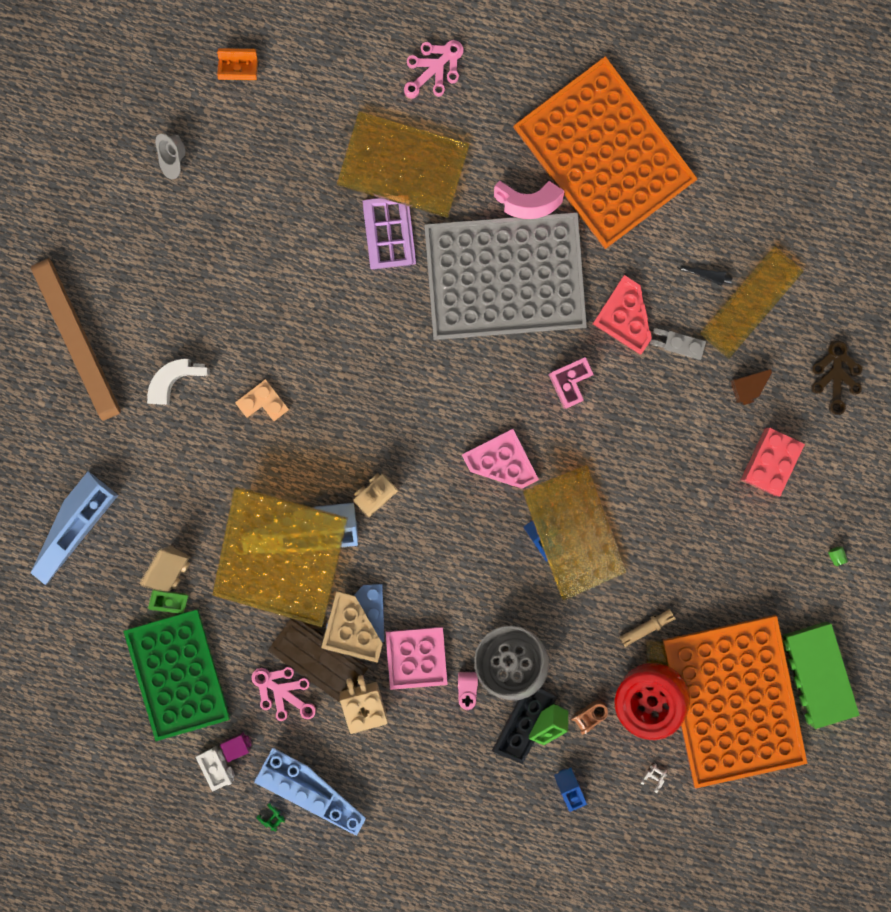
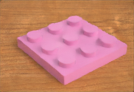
M443 627L385 632L390 690L448 685Z

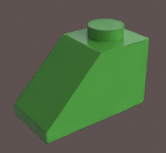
M554 704L543 710L529 735V739L545 745L568 732V711Z

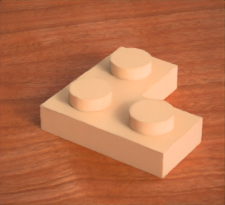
M266 379L235 402L247 418L261 407L265 409L273 421H276L289 411V408Z

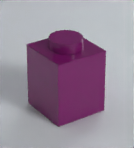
M244 732L222 741L220 746L227 762H230L248 754L251 750L252 742L248 735L245 736Z

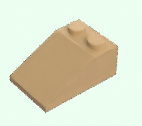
M172 546L160 549L140 584L166 592L172 588L176 589L181 581L178 577L181 572L185 573L190 565V562H188L190 557Z

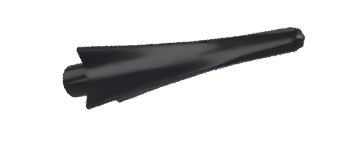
M680 267L682 271L700 276L720 286L723 283L730 285L732 283L733 277L726 276L725 271Z

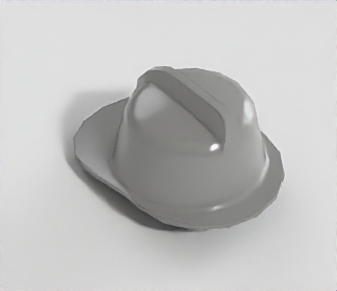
M163 133L158 134L155 143L160 168L167 178L176 179L180 174V161L186 153L185 146L180 140L179 135L168 136Z

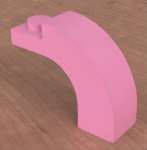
M499 181L495 185L494 197L500 203L505 204L504 212L522 219H535L546 216L556 210L563 202L564 190L548 181L536 193L521 194Z

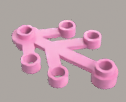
M456 40L449 41L445 46L431 45L429 42H424L421 45L423 55H430L431 53L443 54L439 59H420L414 55L407 58L409 68L429 67L418 79L405 85L404 93L408 98H416L419 95V88L435 73L433 93L435 96H442L445 92L443 86V65L449 60L450 71L447 74V80L452 84L458 81L457 59L463 54V46ZM425 46L430 47V50L428 52H425L423 50ZM452 47L457 48L455 53L450 51ZM411 59L416 60L414 65L409 63ZM455 74L456 79L451 80L449 76ZM410 86H414L415 91L410 92L408 88ZM437 87H441L442 92L437 93L435 89Z
M285 667L284 670L269 672L265 668H258L252 674V682L259 687L261 696L260 706L263 710H268L272 706V701L268 698V687L274 692L277 720L284 721L288 716V712L284 708L283 698L300 709V714L304 719L314 717L316 707L312 703H304L288 692L295 689L306 690L310 685L309 680L301 678L299 681L277 684L273 679L282 677L290 679L294 675V670L291 667ZM285 670H291L292 674L290 676L285 675ZM263 674L265 680H259L258 675ZM305 680L307 682V686L302 687L300 685V682ZM263 701H268L270 703L269 707H264ZM310 707L312 712L306 713L305 708ZM279 712H284V713H285V717H284V718H280V717L278 716V713H279Z

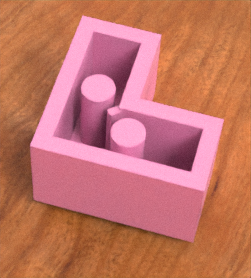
M586 357L548 374L564 409L584 401L576 383L593 375Z

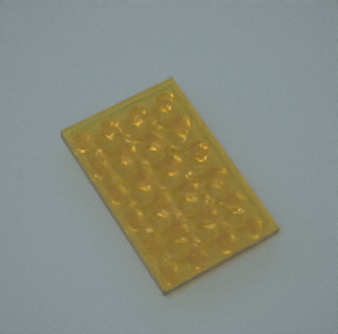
M359 111L337 185L448 218L469 143Z
M587 465L522 490L562 600H567L626 573Z

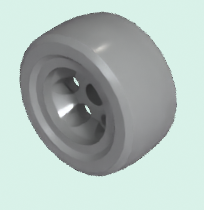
M503 626L494 629L480 641L476 649L474 662L477 677L482 686L498 698L521 700L530 697L542 687L547 678L549 658L546 648L534 633L522 627ZM508 647L509 651L503 653L502 650ZM519 647L523 648L521 654L516 653V649ZM499 658L500 664L496 666V660ZM509 658L514 660L513 664L510 663L511 666H508V664H506ZM524 660L529 661L528 667L522 666ZM502 671L507 673L504 679L500 677ZM516 672L521 674V678L518 680L514 678Z

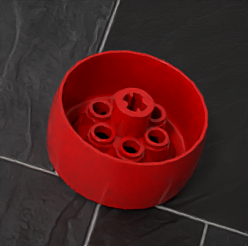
M646 663L630 670L622 678L615 696V710L622 725L630 733L646 740H658L672 735L683 724L690 706L689 690L682 676L669 666L660 663ZM641 692L643 697H637L636 693ZM650 696H655L657 698V701H655L654 698H651ZM667 703L669 709H665L663 707V704ZM643 705L645 711H640L638 706ZM653 711L658 712L659 716H658V717L652 716V712H653Z

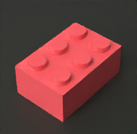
M765 428L741 480L780 497L805 444L772 428Z

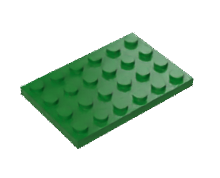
M199 609L123 631L155 741L230 720Z

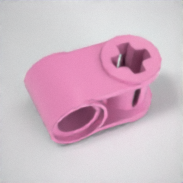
M458 672V700L460 706L465 710H470L476 705V691L478 687L476 672ZM468 695L472 701H469V704L466 705L462 699H465Z

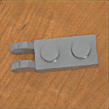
M654 328L653 333L666 336L667 338L665 343L655 339L651 340V345L664 348L663 350L701 360L706 341Z

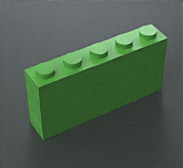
M823 622L783 635V647L790 656L788 664L790 669L794 670L796 676L793 677L796 688H799L801 692L799 700L801 705L806 708L807 713L804 715L807 724H811L813 728L818 729L860 716L832 624Z

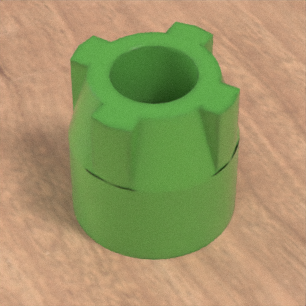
M843 546L828 551L835 566L848 562Z

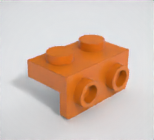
M218 49V80H257L258 58L256 49Z

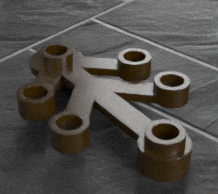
M842 341L832 342L828 347V354L811 368L813 374L819 375L833 361V368L819 382L813 383L811 386L812 392L819 394L823 392L824 387L833 379L832 402H830L828 407L833 415H841L846 410V405L841 400V380L849 387L851 394L856 395L862 391V386L856 383L842 369L843 361L850 368L849 371L852 375L856 376L862 373V366L856 364L848 356L847 346ZM835 347H839V348H840V353H839V354H836V353H835V351H834ZM817 365L821 367L819 373L815 371ZM855 366L859 368L858 373L853 372ZM817 384L820 386L819 392L815 391L814 388ZM854 385L858 386L857 392L853 391ZM834 404L839 406L838 411L833 409Z

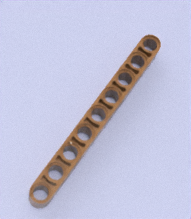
M47 258L32 265V273L100 419L105 421L120 414V407L52 261Z

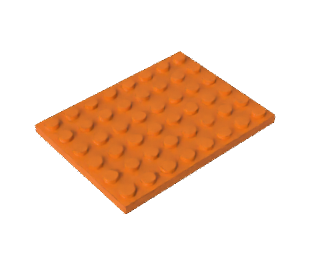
M606 56L513 126L555 184L564 190V196L604 249L608 248L697 180V177Z
M776 615L663 640L668 666L682 676L689 690L690 706L681 728L695 789L808 764Z

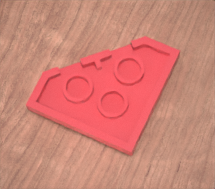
M624 275L596 317L593 325L642 355L652 337L641 294V286Z

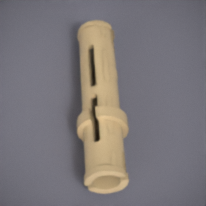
M668 609L656 617L652 616L650 617L651 620L619 636L624 646L627 647L649 633L661 630L660 627L676 620L671 610Z

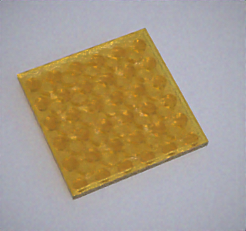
M235 487L212 595L322 627L348 518Z

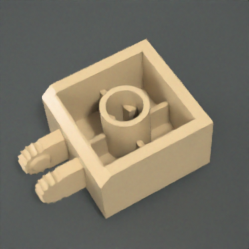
M384 473L381 476L376 474L369 480L371 485L367 488L361 487L354 494L356 496L354 502L368 517L399 491Z
M363 675L358 676L359 687L354 688L353 681L349 678L347 679L348 690L340 692V702L350 734L388 724L387 713L378 683L374 682L366 685Z

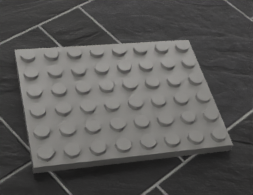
M578 213L546 215L535 219L515 217L425 225L434 340L587 328Z

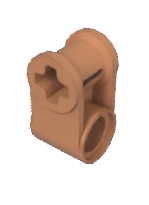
M596 700L575 713L571 720L576 722L581 729L580 733L583 735L605 720L608 710L603 701ZM596 707L604 708L601 714L594 713Z

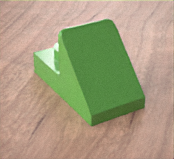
M154 589L152 590L148 609L183 614L188 595Z

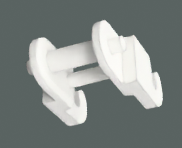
M657 764L650 766V771H646L640 783L643 785L644 780H647L648 777L654 778L658 781L654 792L657 793L658 788H661L664 783L663 778L667 776V770L662 771L656 767ZM656 771L660 774V777L657 778L652 773Z

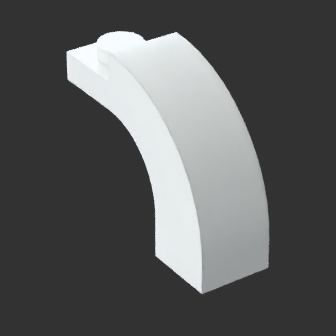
M190 359L175 360L166 364L151 380L147 403L170 405L171 388L176 380L187 375L210 376V369L205 368V364L193 363V367H191Z

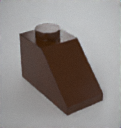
M771 369L730 381L736 402H742L743 405L753 403L754 398L760 396L772 374Z

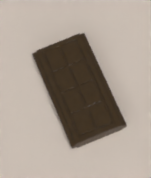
M293 615L270 646L268 652L341 703L340 692L348 690L347 679L351 678L355 687L358 683V676L364 675L368 667L350 655L321 648L324 636Z

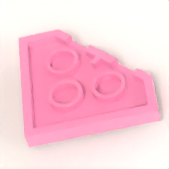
M513 429L462 454L466 465L472 473L521 489L539 480Z

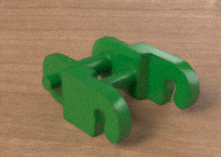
M268 803L267 806L274 814L269 820L261 819L260 815L256 818L266 828L269 826L271 831H277L276 827L281 822H286L285 817H281L279 815L280 811L274 806L272 807L271 803ZM276 816L278 820L273 825L271 821Z

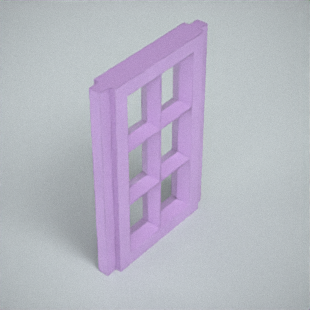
M408 195L362 201L370 269L416 264ZM384 205L386 221L376 222L374 206ZM388 205H399L400 219L390 220ZM401 223L403 239L392 240L390 224ZM387 225L388 241L378 242L376 226ZM403 243L405 258L395 260L393 244ZM389 245L391 260L380 261L379 246Z

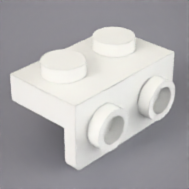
M218 745L196 756L212 792L225 785L232 784L234 781L233 777H235L234 772L230 766H227L225 762L226 757L222 749L219 750Z

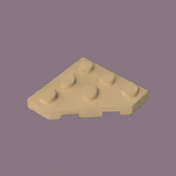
M337 591L321 648L378 663L382 648L379 636L357 598L353 595Z

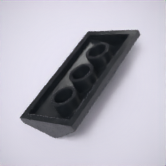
M540 688L530 697L518 700L492 751L523 764L535 742L529 739V735L540 713L555 704L558 696Z

